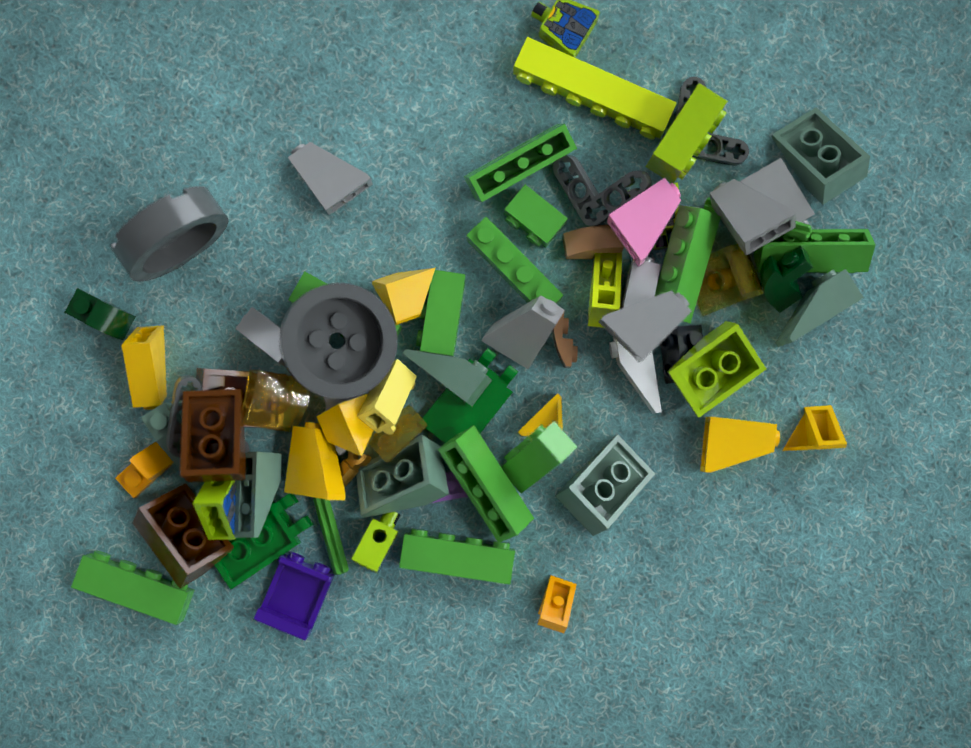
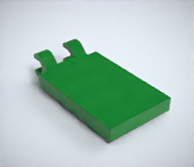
M487 348L478 362L489 370L486 375L492 381L473 406L469 405L450 389L446 388L419 423L444 443L472 426H475L480 434L513 393L507 386L517 375L518 371L509 365L501 377L488 368L497 354ZM471 359L468 360L471 364L474 363L473 360H471Z
M289 493L276 503L273 500L259 537L229 540L234 547L233 550L215 564V567L230 590L299 545L301 541L297 535L314 525L308 515L293 523L285 511L299 502L294 494Z

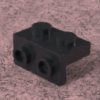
M701 325L677 326L660 343L666 384L674 383L668 371L703 338Z

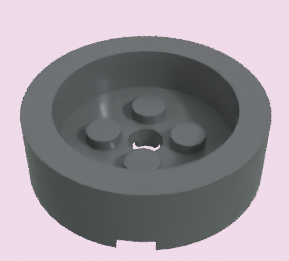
M194 186L185 188L183 190L184 195L174 199L170 194L164 196L133 216L117 232L115 236L118 242L111 244V250L133 281L144 282L153 280L180 268L209 248L222 235L229 219L206 187Z
M332 283L311 289L293 302L281 323L279 349L286 369L301 386L313 393L328 398H352L373 389L388 374L396 356L397 330L389 310L373 293L353 284ZM336 332L342 334L344 338V344L339 349H334L329 344V337Z

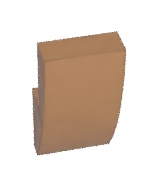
M609 225L580 228L563 233L562 236L566 259H593L595 253H622L624 249L623 244Z
M563 312L552 333L555 348L563 367L571 368L572 362H577L578 346H573V339L562 338L563 334H568L569 318H564Z

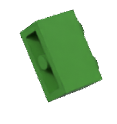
M526 184L504 209V215L507 217L505 221L516 230L521 228L528 233L526 238L537 247L543 245L546 248L568 220L565 215Z

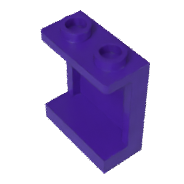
M289 552L288 555L283 554L279 557V565L262 606L257 609L254 620L306 641L312 632L335 575L329 572L330 567L315 562L313 566L304 562V556L295 552Z

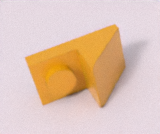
M154 442L129 459L131 464L115 479L132 498H136L174 462L160 445Z
M550 575L538 611L539 619L537 625L563 634L565 633L577 584Z

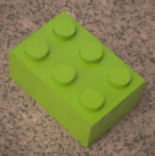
M699 83L645 167L660 177L666 178L670 183H674L677 178L683 180L697 160L692 156L698 157L712 137L710 134L715 131L727 112L723 108L728 101Z

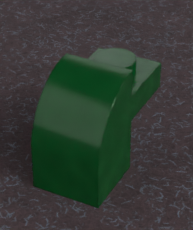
M801 245L785 254L778 262L772 256H769L760 269L759 276L765 297L779 313L803 297L796 279L813 268L807 251Z
M78 288L64 312L86 325L120 340H124L136 317Z

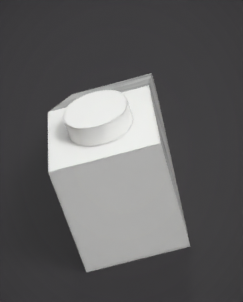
M613 337L614 342L609 343L611 358H616L617 365L652 414L662 412L652 352L643 361L638 362Z

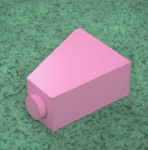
M663 178L608 216L607 223L638 267L646 260L681 202V194L678 188L673 183L669 184L666 178Z

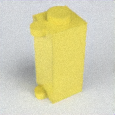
M398 359L394 360L391 369L384 379L369 391L357 417L376 433L383 431L388 435H392L396 429L394 425L399 418L410 391L414 389L417 376Z

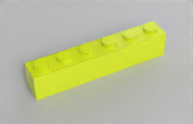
M529 37L526 38L514 64L513 74L516 75V79L521 83L539 85L541 90L548 95L555 96L557 93L564 96L569 104L577 107L582 104L589 107L594 115L598 117H605L607 115L614 118L617 125L624 128L632 126L640 130L642 136L649 139L661 138L677 104L675 101Z

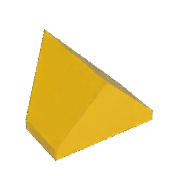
M435 268L398 272L372 281L378 296L392 315L395 325L421 316Z
M557 393L517 433L520 436H529L540 425L547 428L554 421L563 430L562 397Z
M368 394L340 403L316 416L327 442L361 457L374 431L357 417Z
M832 406L804 407V415L782 451L846 448L847 442Z

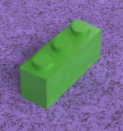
M440 270L434 271L428 290V302L424 303L420 319L425 320L423 330H418L416 346H420L421 352L454 357L466 281L465 274Z
M555 421L547 428L540 425L504 456L507 462L501 468L516 489L523 493L562 463L577 446Z

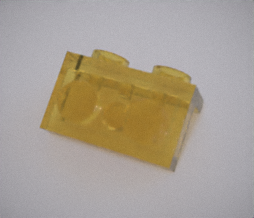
M410 405L402 409L394 425L396 429L392 435H388L383 431L375 433L373 439L368 442L387 463L427 427V423Z

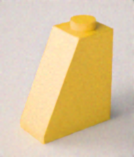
M164 325L136 327L122 343L133 408L143 407L145 410H152L161 405L167 397Z
M711 416L705 417L700 472L711 473L773 453L775 447H778L780 442V432L777 430V424Z
M305 422V427L293 426L284 492L326 500H345L346 494L335 445L327 442L319 423Z

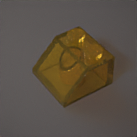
M735 244L710 254L697 302L702 316H706L764 294L750 255H745L740 246Z
M250 369L243 403L244 425L292 432L293 426L299 425L308 407L310 391L301 386L290 375Z

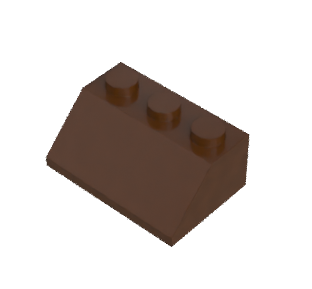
M186 483L139 507L132 522L180 589L204 575L234 548L229 540H208L193 505L196 496Z

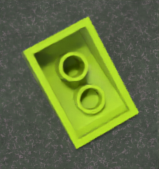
M725 321L690 349L668 371V374L695 415L700 418L767 370L738 323Z

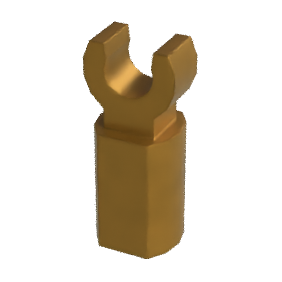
M349 451L348 458L339 464L344 488L359 472L358 469L369 464L371 461L369 455L363 454L358 459L357 454Z

